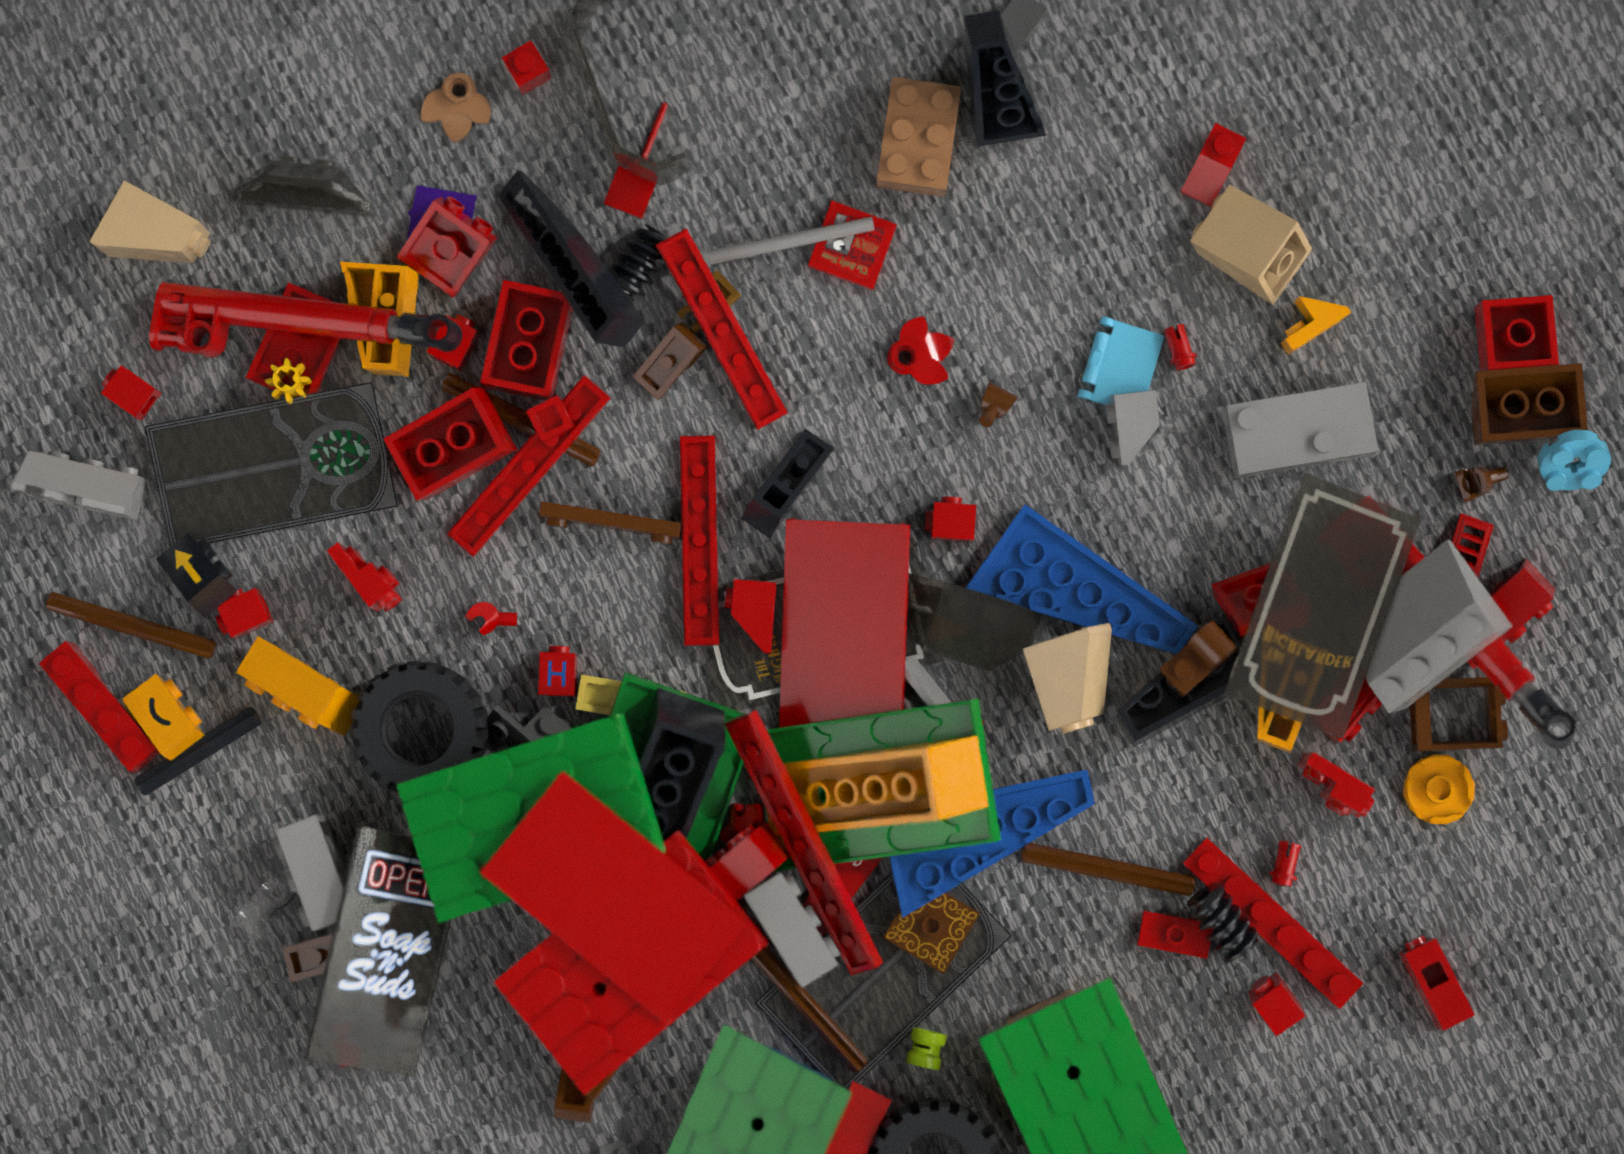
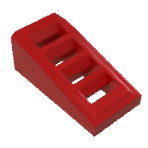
M1460 513L1450 541L1458 552L1474 557L1472 563L1467 561L1466 563L1476 577L1479 578L1494 525ZM1465 525L1483 531L1481 538L1463 532ZM1464 539L1478 544L1477 551L1460 545V540Z

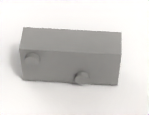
M1366 382L1231 404L1222 410L1234 479L1367 457L1378 452Z

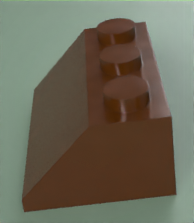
M1582 363L1475 372L1471 408L1474 445L1558 439V435L1567 431L1588 430Z

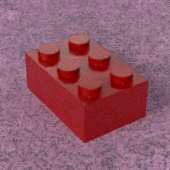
M503 280L480 381L484 388L543 401L554 397L573 308L562 292Z
M477 387L467 390L383 439L416 501L433 498L517 450L485 388Z

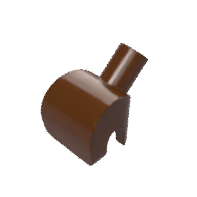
M989 381L981 401V409L983 411L979 419L981 425L990 427L995 419L1003 418L1014 405L1018 396Z
M1482 466L1454 471L1465 503L1488 494L1492 490L1494 483L1507 480L1508 478L1507 470L1503 466L1489 471Z

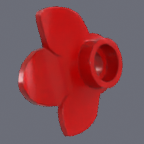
M924 316L911 319L901 328L899 341L889 348L887 354L888 365L897 374H910L920 384L936 385L948 379V374L940 362L952 350L954 339L943 333H928L927 321ZM901 352H908L911 355V361L907 364H902L898 360V355Z

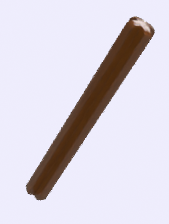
M448 373L441 386L444 392L454 397L473 387L480 388L452 373ZM487 392L503 422L530 436L536 431L525 410ZM577 438L565 454L594 467L600 458L601 451L599 448Z
M51 592L46 601V609L204 658L210 659L215 653L216 642L211 639L55 592Z
M1035 843L1026 844L1021 852V860L1025 863L1185 896H1191L1195 886L1194 877Z
M766 946L751 958L853 1072L860 1071L867 1064L866 1056L804 988H801L797 980Z

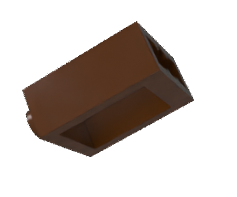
M1487 677L1442 680L1432 689L1484 688L1487 740L1432 742L1430 696L1428 691L1410 705L1412 752L1503 748V741H1507L1508 726L1507 721L1502 720L1501 706H1505L1506 698L1499 691L1500 688H1496Z

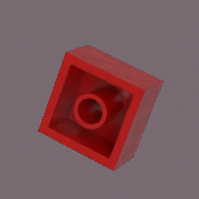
M1553 295L1482 300L1474 307L1480 371L1559 365Z
M764 822L757 829L752 824L705 863L734 899L738 901L786 861L790 854L782 841Z

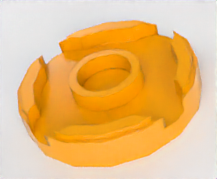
M1433 754L1419 759L1409 768L1404 779L1403 796L1408 808L1417 818L1429 824H1448L1459 820L1468 810L1469 806H1471L1474 799L1475 783L1470 771L1464 764L1449 755Z

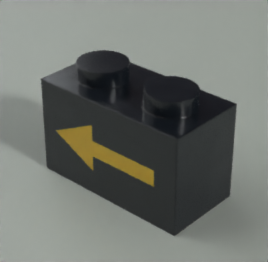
M188 532L156 560L185 600L206 618L236 593L237 590L229 580L233 576L232 572L220 559L217 562L213 559L217 555L213 547L204 538L198 542Z

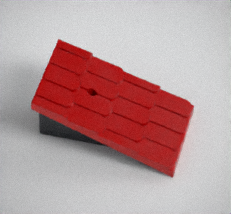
M679 830L663 842L666 849L664 853L747 920L748 924L746 929L741 931L676 1010L670 1021L666 1024L662 1023L554 933L493 982L584 1095L770 943Z

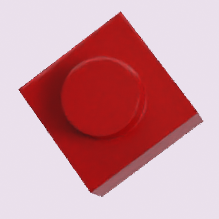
M559 395L526 410L541 443L575 427Z

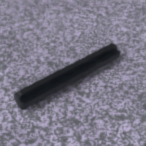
M253 707L245 709L205 734V736L172 761L166 758L137 776L134 780L136 787L143 795L152 793L260 726L262 721L259 714Z

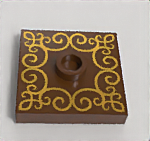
M945 892L903 918L899 909L883 938L944 974L980 913Z

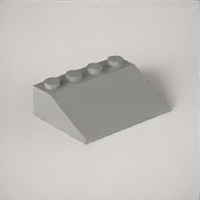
M1449 539L1386 588L1359 663L1369 686L1390 714L1409 707L1513 626ZM1378 595L1342 623L1356 656Z

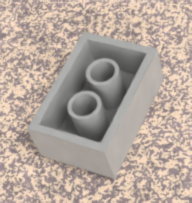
M314 815L275 830L278 838L273 840L274 847L280 860L285 858L290 872L286 873V879L292 893L298 892L302 906L298 907V911L305 927L311 926L312 932L319 931L362 915L325 815Z
M780 872L745 894L744 897L797 982L803 988L838 966L835 958L840 955V952L829 935L822 939L816 929L821 922L810 905L803 908L797 896L802 894L792 876L789 875L784 878Z

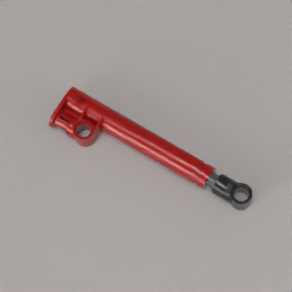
M162 282L157 289L149 330V343L155 351H162L165 347L179 348L181 352L200 354L207 358H215L224 351L230 325L368 342L375 341L376 343L392 344L395 339H398L400 344L432 347L443 352L455 350L462 341L460 326L440 313L423 315L404 312L401 316H398L395 309H378L377 307L169 282ZM447 325L446 335L442 339L437 340V331ZM209 332L208 342L201 346L202 337Z
M1366 496L1354 504L1389 518L1370 496ZM1349 508L1319 534L1316 541L1320 546L1327 544L1338 557L1337 562L1349 574V579L1354 585L1360 588H1369L1385 577L1399 536L1391 533L1393 525ZM1406 535L1392 570L1397 579L1425 558ZM1361 562H1367L1374 569L1368 574H1361L1355 570V567ZM1499 637L1471 658L1495 687L1500 688L1499 691L1508 701L1514 699L1520 704L1518 709L1542 734V739L1547 746L1553 749H1564L1571 744L1576 730V721L1573 715L1568 711L1562 710L1543 688L1538 690L1532 684L1536 679L1527 668L1523 667V663ZM1559 722L1564 724L1569 732L1564 736H1555L1550 732L1549 726Z

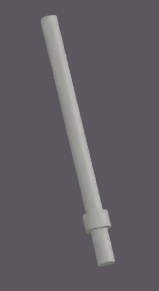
M872 217L710 251H708V248L698 250L710 269L712 264L874 231L875 228Z

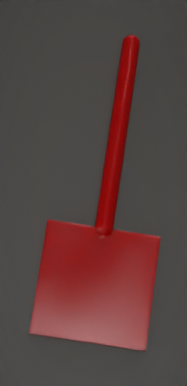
M663 102L660 106L635 171L618 165L603 203L604 205L638 218H643L657 180L641 173L667 110L668 104L666 102Z

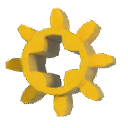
M285 358L283 366L279 368L275 365L270 366L274 371L273 378H268L265 382L269 386L276 387L272 392L274 399H278L283 394L287 403L292 404L293 397L298 395L303 398L306 397L303 391L304 385L312 383V380L309 377L301 376L306 368L302 363L294 368L290 360ZM287 375L289 378H292L295 382L294 386L285 385L282 381L283 377Z

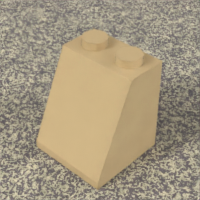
M124 180L89 242L108 257L194 263L197 256L201 258L206 253L211 240L208 239L210 232L198 220Z
M1230 184L1224 193H1220L1215 198L1212 210L1204 221L1197 224L1190 240L1198 255L1271 305L1275 304L1312 250L1298 221Z
M1110 623L1087 627L1023 649L1049 731L1061 728L1062 733L1065 734L1094 725L1093 717L1104 714L1112 634Z

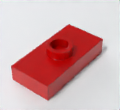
M1143 911L1137 946L1208 959L1211 941L1207 940V935L1212 928L1200 930L1198 925L1201 921Z

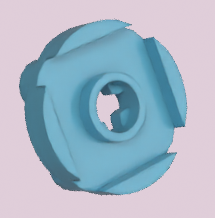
M1588 430L1564 432L1557 436L1558 441L1550 447L1547 442L1541 448L1537 459L1538 467L1547 488L1552 491L1577 490L1581 488L1594 489L1602 483V476L1608 471L1611 463V456L1606 442L1599 440L1596 433ZM1574 458H1580L1579 461L1571 463Z

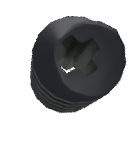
M647 224L645 226L648 230L642 228L635 230V234L640 241L628 240L627 245L632 253L620 252L619 257L624 264L613 263L611 266L617 275L614 278L626 296L634 302L635 300L632 297L634 294L643 297L646 295L640 286L641 283L649 285L654 283L648 275L649 271L661 273L662 270L656 264L657 259L664 260L655 245L668 238Z
M1214 882L1194 894L1187 901V906H1195V909L1190 914L1191 919L1203 916L1204 919L1198 925L1200 930L1212 928L1207 935V940L1220 939V942L1215 946V950L1217 952L1229 950L1223 961L1230 963L1247 954L1257 944L1258 932L1255 927L1249 926L1247 916L1240 915L1241 908L1236 904H1232L1233 899L1230 894L1224 893V886L1219 882Z

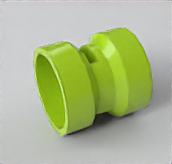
M913 1027L910 1037L913 1045L912 1049L907 1052L905 1062L924 1068L940 1070L942 1062L940 1050L946 1044L947 1035ZM923 1045L930 1046V1049L924 1048Z

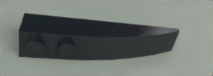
M517 170L498 194L499 198L595 343L625 347L645 322L612 273L585 238L523 171Z

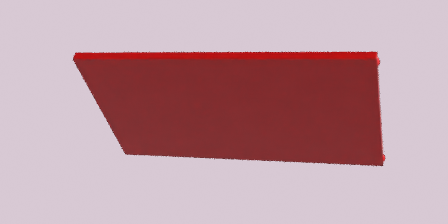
M796 518L786 519L779 727L904 709L910 525L905 523L884 524L798 520Z
M565 771L556 776V780L490 861L483 865L480 872L486 879L664 1024L672 1019V1015L741 931L746 929L748 924L747 920Z

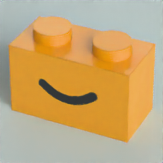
M154 674L122 698V701L159 753L172 761L205 736L198 726L202 723V720L190 705L185 708L178 699L183 694L171 678L165 681L159 675Z

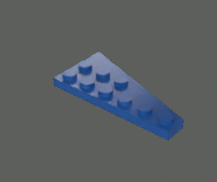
M1024 504L964 589V591L1085 628L1110 623L1112 628L1111 636L1174 655L1182 650L1198 627L1197 624L1026 504Z
M1088 770L993 789L998 817L997 824H999L1001 836L1000 841L888 856L901 917L903 918L1093 806L1095 802Z

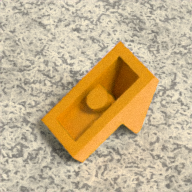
M1299 296L1294 302L1309 324L1305 325L1301 320L1287 329L1285 333L1288 337L1283 340L1281 345L1288 355L1345 319L1351 313L1350 309L1347 306Z

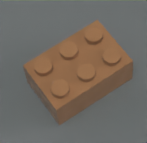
M892 77L876 187L945 197L961 94L960 86Z

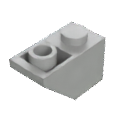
M1156 390L1110 395L1111 402L1105 403L1107 423H1113L1115 437L1109 438L1110 454L1112 459L1117 458L1118 465H1129L1160 426Z

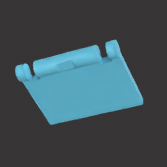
M1101 316L1099 324L1113 329L1111 335L1100 331L1096 332L1082 378V382L1095 386L1094 392L1091 393L1087 390L1079 389L1077 397L1105 405V403L1111 402L1110 395L1149 390L1165 336Z

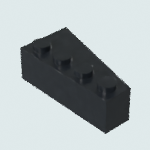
M1000 11L965 15L964 28L970 112L978 147L1047 136L1038 102Z
M1225 613L1215 623L1236 645L1237 650L1184 697L1179 694L1160 672L1117 711L1116 718L1133 748L1251 685L1248 679L1251 668L1243 665L1247 650ZM1257 668L1253 677L1254 682L1258 680L1260 675Z

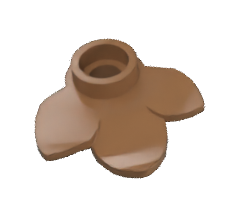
M464 73L449 75L443 81L441 89L432 91L426 96L421 108V120L426 123L441 121L446 135L454 143L461 141L468 135L473 122L488 124L491 115V108L487 98L476 92V85L473 79ZM458 85H462L466 89L464 95L460 97L453 95V89Z

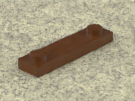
M541 501L539 512L541 518L547 519L546 525L567 528L568 523L646 534L651 535V542L671 545L672 539L680 540L682 525L678 522Z

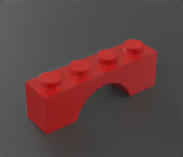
M63 642L39 663L42 669L129 772H139L160 754L134 716L113 695L99 676L97 669L75 643Z

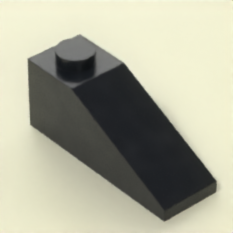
M805 429L754 495L741 519L770 539L807 489L834 448Z

